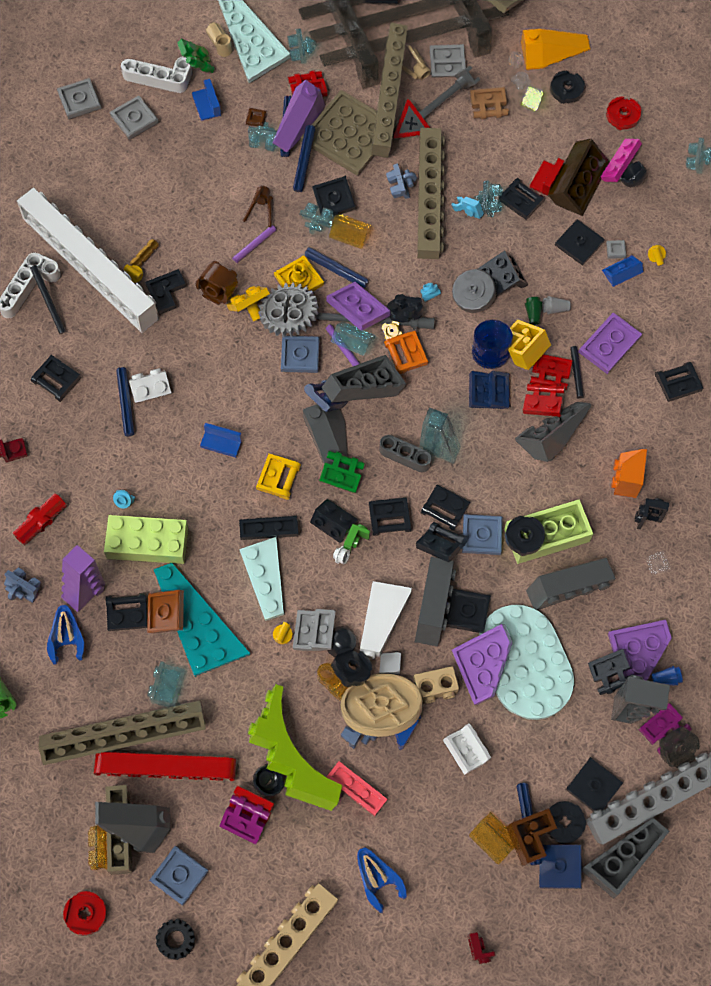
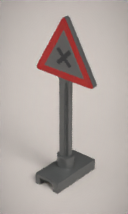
M468 66L454 75L457 78L455 83L420 112H418L410 99H407L392 138L420 136V128H430L424 120L425 116L457 90L467 89L480 81L479 77L473 79L469 73L472 67Z

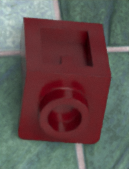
M23 438L5 443L0 439V458L3 457L7 463L28 457Z
M478 932L468 934L467 937L473 962L478 961L479 964L492 962L491 958L496 956L495 951L482 954V950L485 949L482 936L479 937Z

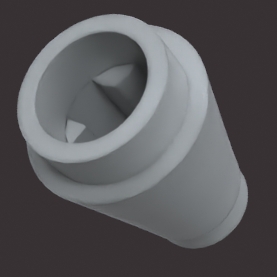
M548 296L542 301V310L547 314L570 310L569 300Z

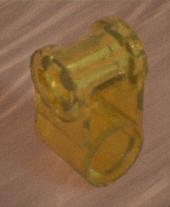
M323 663L319 666L317 680L336 699L341 701L348 687L344 686L335 675L331 664ZM323 670H328L331 676L324 678L320 673Z

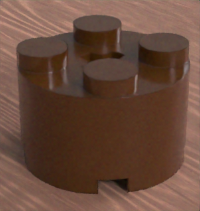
M213 261L195 283L198 291L201 289L203 292L202 296L217 305H220V303L226 304L238 287L236 278L238 275L234 270L227 269L219 262Z

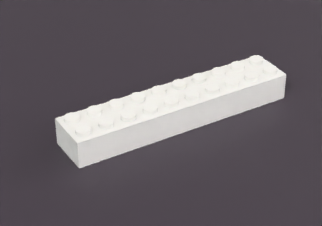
M32 188L17 200L23 219L141 333L158 320V310L156 309V301L153 297L147 296L138 283L134 284L131 281V277L125 271L122 272L114 260L110 261L101 248H96L90 237L86 238L77 225L73 226L70 219L65 214L62 215L54 203L50 204L41 191L38 192Z

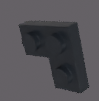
M179 269L145 282L150 296L156 301L155 306L159 315L176 309V304L170 293L186 287Z

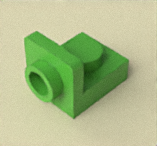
M352 524L343 547L351 552L352 548L357 547L360 540L359 537L369 540L370 531L368 528L360 524Z

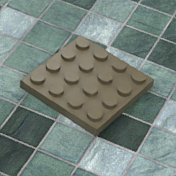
M340 90L312 123L315 126L312 149L358 176L375 156L370 154L377 111ZM394 122L393 133H394L395 128H396V126H397V123H396V122Z

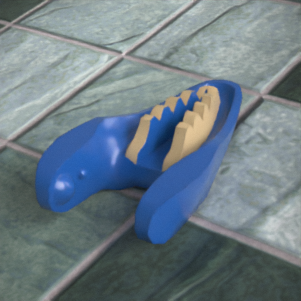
M67 605L58 607L47 642L48 656L53 665H56L59 661L57 649L63 645H77L76 658L79 661L83 660L84 640L77 622Z
M361 848L358 851L357 859L365 893L372 906L379 913L384 912V906L378 902L379 900L375 897V893L385 885L394 884L396 890H398V896L406 899V888L403 880L394 870L371 850Z

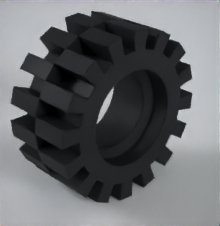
M171 919L167 923L164 922L163 926L158 929L156 946L165 957L171 960H179L192 952L191 950L195 945V935L187 922L180 919ZM173 931H179L184 936V942L178 948L170 947L167 941L169 934Z

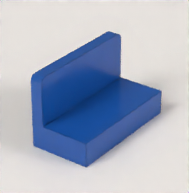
M211 79L204 80L205 89L192 92L201 121L221 116L220 105Z
M205 423V433L200 448L236 458L242 443L241 433Z

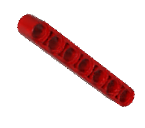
M101 752L95 754L93 774L97 776L107 774V776L121 777V775L141 777L143 775L148 776V778L168 776V779L189 777L191 780L209 778V780L223 781V779L235 781L237 759L230 757Z

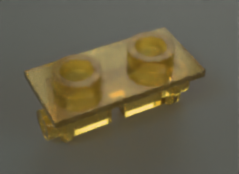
M95 825V827H90V831H88V847H95V850L88 851V866H90V870L107 869V831Z

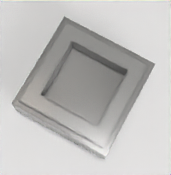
M625 240L606 242L608 259L626 258Z

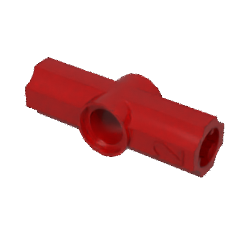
M54 493L43 505L32 509L27 515V520L12 534L25 546L39 532H44V528L52 524L53 519L67 504L59 495Z

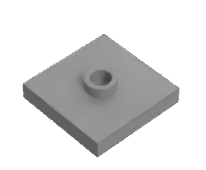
M90 78L57 88L68 119L101 109Z
M140 96L133 98L110 112V116L129 140L159 123L157 117Z

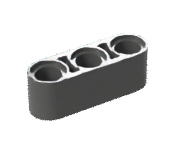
M385 435L380 439L379 451L384 457L418 472L429 470L432 458L426 450L392 435ZM390 444L392 448H385L384 445ZM408 452L410 455L403 456L401 453ZM423 459V460H425L427 463H425V464H420V463L418 462V460Z

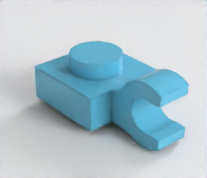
M457 197L459 203L451 204L455 211L464 210L468 216L480 219L484 215L480 201L469 197L464 199L463 197Z

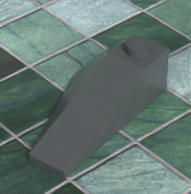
M575 402L562 409L560 417L542 420L544 425L536 429L534 426L527 428L515 440L535 460L549 462L562 451L591 408V404Z

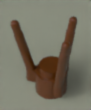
M259 186L257 188L253 201L243 218V222L247 220L256 203L260 205L268 203V227L272 226L273 197L270 196L271 191L268 187Z

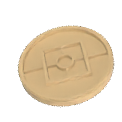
M374 674L370 676L365 684L351 686L346 689L341 699V712L347 725L361 734L376 737L390 736L405 731L418 720L422 712V696L417 686L402 676Z

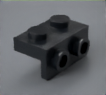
M646 498L645 502L640 504L639 510L635 514L634 522L637 523V529L642 528L645 520L661 523L669 510V503L658 498Z
M326 499L315 509L310 523L337 542L342 543L352 524L356 525L358 519L337 506L334 502Z

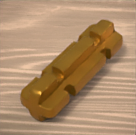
M151 239L136 257L131 260L130 265L140 267L142 262H145L153 253V250L157 249L159 246L158 242Z

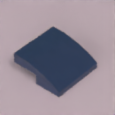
M471 371L469 373V407L508 409L509 373L491 371L488 374Z

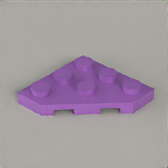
M666 620L608 632L613 653L621 649L627 650L632 669L626 671L627 676L635 674L636 676L643 677V680L646 681L671 640Z
M500 624L452 649L474 705H478L495 696L513 643L505 624Z

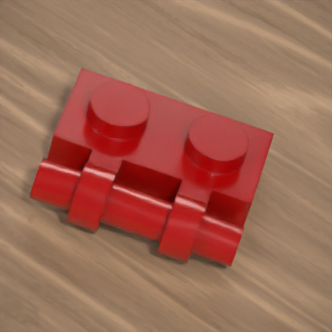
M313 70L307 74L300 75L297 73L294 76L288 77L292 95L295 88L302 81L310 80L311 84L320 89L322 97L328 96L321 71L315 72Z
M543 354L535 362L532 372L538 373L539 377L531 376L530 383L535 384V382H538L541 385L558 384V386H565L566 391L568 383L561 382V378L569 379L572 360ZM545 375L553 376L555 381L544 379Z
M538 382L527 384V391H534L533 395L526 394L523 414L561 416L563 397H558L557 393L564 394L565 386H558V384L541 385ZM541 392H548L550 396L541 395Z

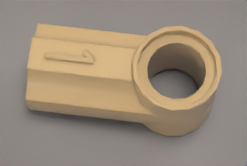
M213 22L209 24L208 28H206V33L215 45L217 53L222 57L229 56L232 53L230 36L225 34L219 23Z

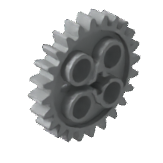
M285 283L284 288L278 285V290L272 288V294L267 295V299H261L262 304L259 305L260 311L258 312L261 323L265 329L269 330V333L275 332L276 336L282 333V336L285 337L289 333L290 337H292L293 332L300 335L299 330L302 329L306 332L305 326L312 327L311 321H316L315 315H318L317 309L319 308L317 299L313 292L308 290L307 286L302 288V285L299 284L295 287V284L292 283L288 287L287 283Z

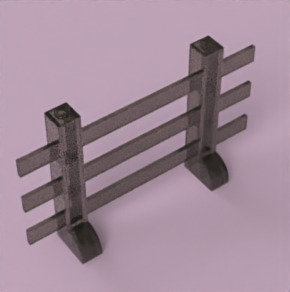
M326 0L298 9L302 20L332 13L337 24L309 31L310 38L313 43L342 35L347 47L319 55L324 67L354 59L358 80L362 89L379 85L378 59L375 53L385 50L387 36L368 41L363 29L454 5L459 15L458 17L407 30L405 44L466 28L469 46L474 58L491 52L492 28L488 21L510 15L509 10L503 13L495 6L481 10L477 0H422L357 18L352 7L364 4V0Z

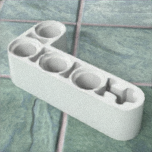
M185 57L178 58L173 69L133 59H126L121 63V70L125 80L177 93H182L187 89L192 76V67L186 63Z
M31 253L26 257L0 297V312L4 318H12L17 314L36 285L30 267L38 263L37 267L42 278L48 282H56L61 277L57 262L38 253Z

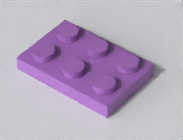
M356 282L327 296V302L361 331L390 316V310Z
M612 313L579 349L578 353L608 374L641 338L642 333L615 313Z

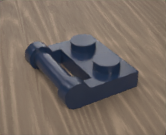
M326 380L318 384L310 383L304 387L305 393L325 412L343 408L348 403V401L331 402L325 392L320 394L317 392L323 390L322 386Z

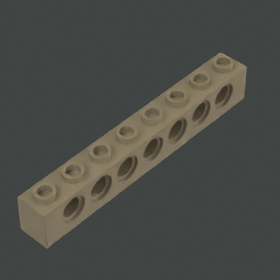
M391 23L389 27L370 155L388 158L390 152L408 28L406 25Z
M420 128L417 259H439V253H443V242H440V238H443V227H440V222H443L444 211H440V207L444 205V196H441V191H444V181H441V176H444V166L441 165V161H444V151H441V146H444L445 136H441V128Z
M195 701L39 736L38 748L43 765L205 730L201 702Z

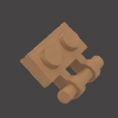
M504 87L470 90L472 109L479 108V111H473V118H480L481 120L486 119V117L496 116V118H501L508 115V108L501 109V106H506L507 103ZM486 107H494L495 110H486Z

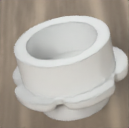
M343 546L337 548L333 555L335 562L346 564L350 557V550Z

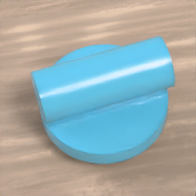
M433 283L423 285V289L420 291L425 302L441 294L438 285Z
M117 490L113 496L116 506L122 509L128 508L135 500V496L130 495L125 490Z

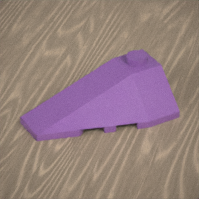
M307 80L295 88L272 142L273 144L288 152L301 139L306 125H312L324 110L325 103L319 88Z

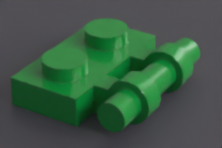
M182 38L177 42L181 55L186 58V63L193 68H200L201 71L206 73L214 72L215 67L210 64L211 61L205 47Z
M328 451L326 458L332 459L333 463L332 465L324 463L319 482L356 493L361 475L354 473L355 468L363 470L365 463L358 461V458L343 456L338 451L336 453ZM339 462L349 465V469L346 470L338 467Z

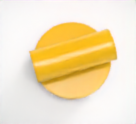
M661 245L652 246L648 250V258L650 261L656 262L658 266L664 264L663 260L666 256L664 247Z
M128 264L124 266L123 270L131 277L133 283H137L142 279L143 271L139 266H130Z
M283 622L282 625H278L273 630V638L278 644H287L291 641L293 633L288 623Z

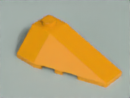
M546 29L523 30L521 46L526 70L543 69L550 64L561 62L563 59L590 50L588 36L584 34Z

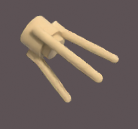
M409 45L408 48L418 63L413 68L414 72L403 65L402 70L410 74L415 80L418 78L423 80L431 74V70L426 66L417 49H413Z

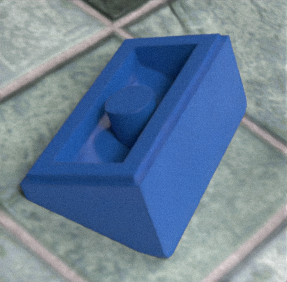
M632 255L604 268L602 271L614 287L643 273V265L641 261Z

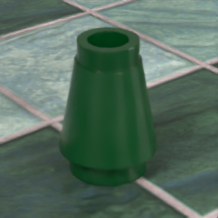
M529 297L526 299L525 308L529 324L531 325L540 324L543 304L540 297Z

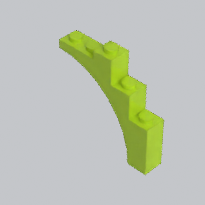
M276 684L266 694V708H263L260 717H258L255 723L252 722L248 729L250 739L248 743L269 750L266 760L269 761L267 769L287 776L285 781V787H287L286 796L332 811L339 802L342 785L326 778L312 768L294 747L286 731L282 716L281 700L283 686Z

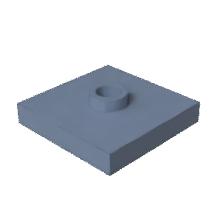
M282 336L281 372L318 373L319 337Z
M464 514L463 535H466L468 540L462 548V553L501 555L502 517Z
M174 846L149 881L184 906L209 870L177 846Z

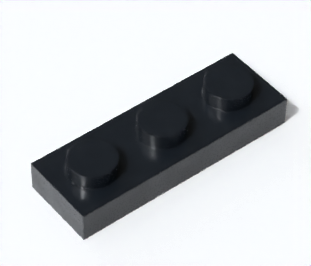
M297 516L239 520L240 540L298 536Z

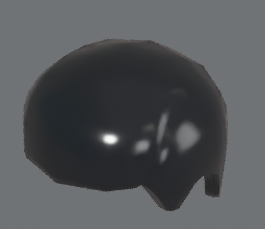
M636 161L628 165L620 180L627 187L639 186L645 180L647 170L643 164Z
M345 626L334 628L332 648L327 650L328 653L335 657L341 649H355L357 643L355 633Z
M268 764L258 767L255 771L253 786L261 795L271 797L279 794L284 788L285 783L283 774L267 769Z

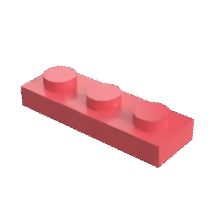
M338 761L326 777L341 784V791L374 817L388 800L340 761Z

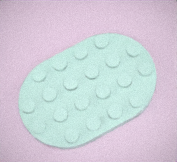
M509 605L494 611L486 619L484 633L500 624H505L513 642L496 690L500 702L510 712L525 719L540 720L555 715L570 699L574 686V676L571 665L552 624L542 613L524 605Z

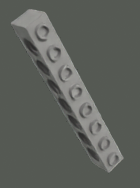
M711 752L696 756V760L692 763L686 762L678 766L679 770L673 773L670 771L661 775V779L657 782L650 781L644 784V789L638 792L637 790L629 792L622 801L615 800L609 803V808L603 811L601 809L591 813V817L586 819V822L596 842L603 845L711 786ZM698 768H700L702 772L699 778H697L696 776V770ZM682 777L684 785L680 788L678 781ZM663 787H666L667 794L666 796L662 797L661 789ZM648 796L650 801L648 806L645 807L643 800ZM628 806L632 808L630 816H627L625 813ZM613 815L614 823L609 826L608 818Z

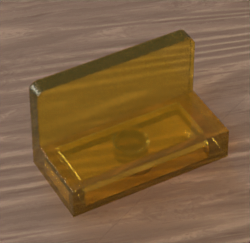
M338 214L334 217L329 237L361 249L363 248L366 235L371 231L372 225Z
M491 812L469 834V837L498 865L514 849L507 828Z

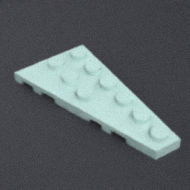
M218 0L249 83L290 59V53L243 0Z

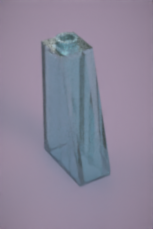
M429 407L422 424L419 448L426 450L434 457L454 464L461 446L448 414Z

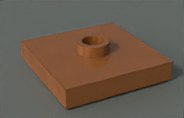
M183 590L148 594L147 633L183 630Z

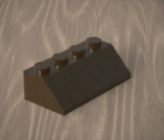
M592 138L575 142L548 193V196L557 206L580 216L584 215L602 180L601 175L610 163Z

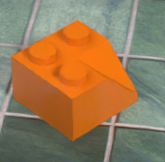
M647 449L624 452L620 454L618 460L615 459L613 465L615 476L611 482V488H614V495L637 497L643 486Z

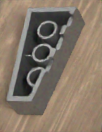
M383 355L331 374L322 386V389L331 402L394 397L400 393L406 383L388 357Z
M430 558L414 642L438 647L441 630L445 631L447 624L444 613L448 614L450 607L447 597L452 596L453 586L450 585V580L454 581L456 569H452L454 561L446 562L440 558Z
M607 558L541 575L528 587L526 592L533 608L538 611L580 595H588L597 589L600 591L608 589L616 578Z
M640 676L628 677L614 696L611 720L632 724L642 720V717H649L650 712L657 714L659 709L667 710L670 685L646 681Z
M651 818L630 835L587 864L582 869V872L615 899L670 831L657 820Z

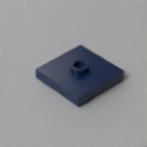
M542 845L546 857L542 858V863L539 864V888L582 889V846Z

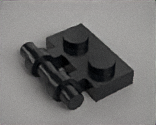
M621 649L588 663L594 682L602 681L603 686L598 688L600 695L614 693L616 689L621 688L628 677L636 676L635 674L629 676L626 674L627 670L632 669L626 649ZM618 674L619 680L611 682L610 677Z

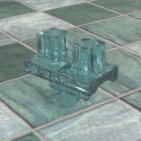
M301 28L296 29V34L288 36L289 47L299 46V48L290 49L291 61L301 60V64L306 63L305 51L311 54L312 50L316 48V42L310 39V37H306L303 41Z
M265 122L264 127L249 126V147L258 148L259 142H264L266 150L274 151L276 145L272 142L277 131L274 128H269V122Z
M699 138L698 143H689L688 147L689 155H696V157H687L686 167L687 169H696L698 174L703 172L704 161L706 165H709L711 162V147H708L706 150L704 138Z
M489 180L484 181L483 191H479V195L474 196L473 199L480 201L482 211L487 213V217H493V213L501 211L502 207L500 200H494V196H501L503 189L500 184H491Z
M308 202L305 209L301 210L299 215L303 219L311 221V223L305 222V227L309 228V233L314 235L316 230L322 232L323 227L318 224L332 229L334 225L332 222L333 211L323 208L321 216L316 215L318 206Z

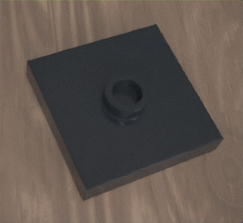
M346 176L312 186L322 219L356 210Z
M576 219L555 242V246L583 266L605 242V239Z
M453 589L449 601V612L446 615V627L483 634L491 595Z
M590 757L565 790L593 812L600 809L603 811L623 782Z

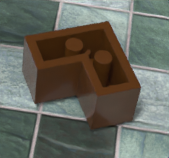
M549 808L506 826L522 867L546 857L539 837L557 829Z

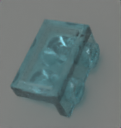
M342 321L336 325L331 342L360 355H365L368 345L373 343L375 335L364 330L361 331L357 327Z
M160 661V665L156 666L154 670V684L150 685L147 694L150 697V702L164 707L175 706L185 675V669L169 666L165 662Z

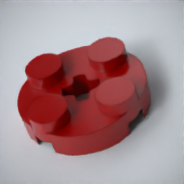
M622 96L616 97L608 105L606 118L618 130L633 128L640 120L641 107L632 98L628 100ZM620 111L627 112V114L622 115Z
M82 891L74 895L66 902L63 910V918L67 927L73 933L81 936H88L98 932L104 925L107 917V908L104 901L97 894L89 891ZM87 907L91 915L83 920V916L79 915V913Z

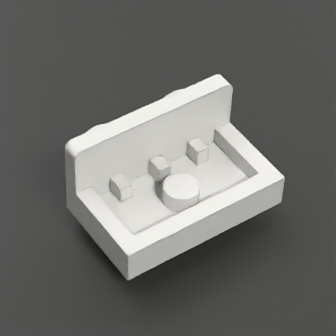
M161 368L151 370L150 374L145 376L142 373L132 375V379L129 380L135 403L171 393L165 370L161 371Z
M471 724L465 725L461 730L443 739L464 775L481 767L491 759L487 748L483 745Z

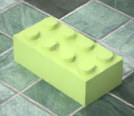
M580 500L524 516L536 518L541 522L545 530L544 542L542 547L533 554L520 556L514 551L513 554L517 564L590 542L593 532ZM507 521V522H506V525H505V528H504L505 533H506V530H507V527H508V524L510 523V521ZM522 531L521 538L529 539V533H524Z
M109 515L104 546L105 556L107 559L184 564L188 534L187 520Z

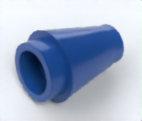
M672 666L652 674L653 682L670 686L683 683L680 667Z

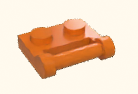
M415 330L384 341L385 347L389 349L399 374L428 365V360ZM397 344L401 346L407 361L405 364H402L395 347Z

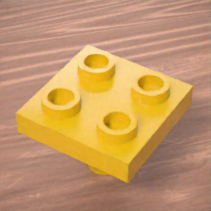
M304 255L274 272V277L282 288H284L285 283H287L288 287L294 283L295 287L301 284L302 288L307 286L308 290L313 292L324 286V281Z
M254 285L246 289L244 295L240 296L238 294L230 298L231 302L226 305L230 311L236 312L247 308L252 320L256 321L260 319L258 313L260 310L256 302L270 293L267 287H255Z

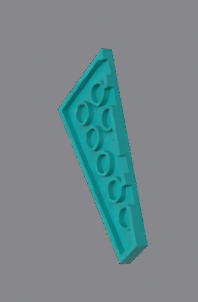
M173 563L153 569L162 592L184 591L183 630L177 632L194 677L251 655Z

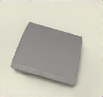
M430 45L431 77H455L454 75L466 68L464 45Z
M316 609V611L297 610L293 649L300 651L331 650L336 611Z

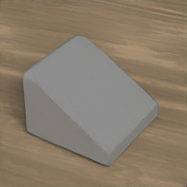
M381 653L379 673L399 675L401 653Z

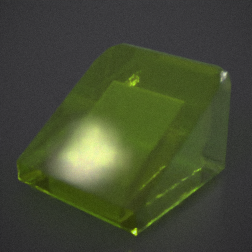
M529 86L520 105L536 112L543 100L544 92Z

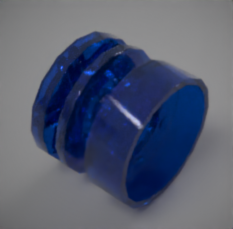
M491 319L483 321L476 327L471 353L474 361L481 367L496 369L505 365L510 355L508 349L511 347L513 335L507 324L500 320Z

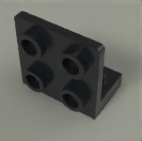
M505 250L477 268L487 272L493 278L496 285V297L513 286H518L521 289L528 286L513 255Z

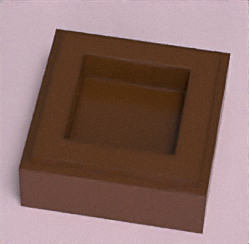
M249 108L246 125L263 128L266 111Z

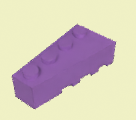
M76 545L62 560V572L64 573L62 582L65 585L62 586L61 591L64 593L61 595V598L79 612L94 596H99L103 592L105 583L95 560Z

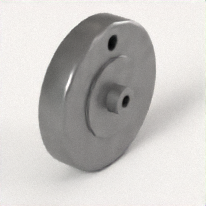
M472 269L458 276L453 284L452 295L459 308L469 313H477L487 309L493 303L496 297V285L493 278L487 272Z

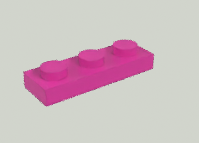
M625 139L601 175L603 181H619L642 145L640 139Z

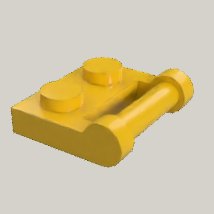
M269 453L256 490L289 500L291 495L290 489L297 471L300 470L301 464ZM288 467L290 470L283 489L277 488L284 468Z

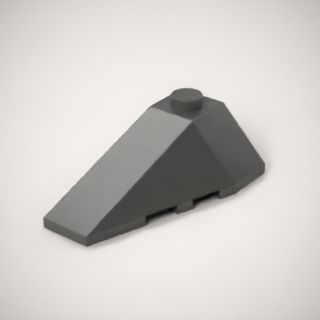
M318 404L303 409V419L323 464L328 463L332 465L333 463L332 459L326 458L328 451L335 453L338 451L343 456L348 457L345 419L340 409L325 412ZM339 462L338 467L348 470V465Z
M95 802V824L111 835L116 834L121 838L122 842L130 843L134 846L133 849L138 852L155 853L170 830L171 815L169 807Z

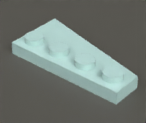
M276 537L239 549L265 621L284 615Z

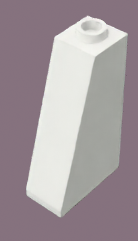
M373 581L360 651L369 659H374L375 656L380 657L410 598L412 588Z

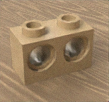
M453 666L415 674L413 677V682L419 689L424 704L433 703L436 701V698L443 697L444 700L455 697V694H458L459 687ZM447 680L451 683V687L444 688L441 682ZM429 685L432 691L424 692L421 687Z

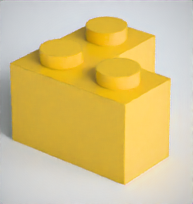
M517 319L506 331L512 344L508 351L514 365L529 370L551 346L545 329Z

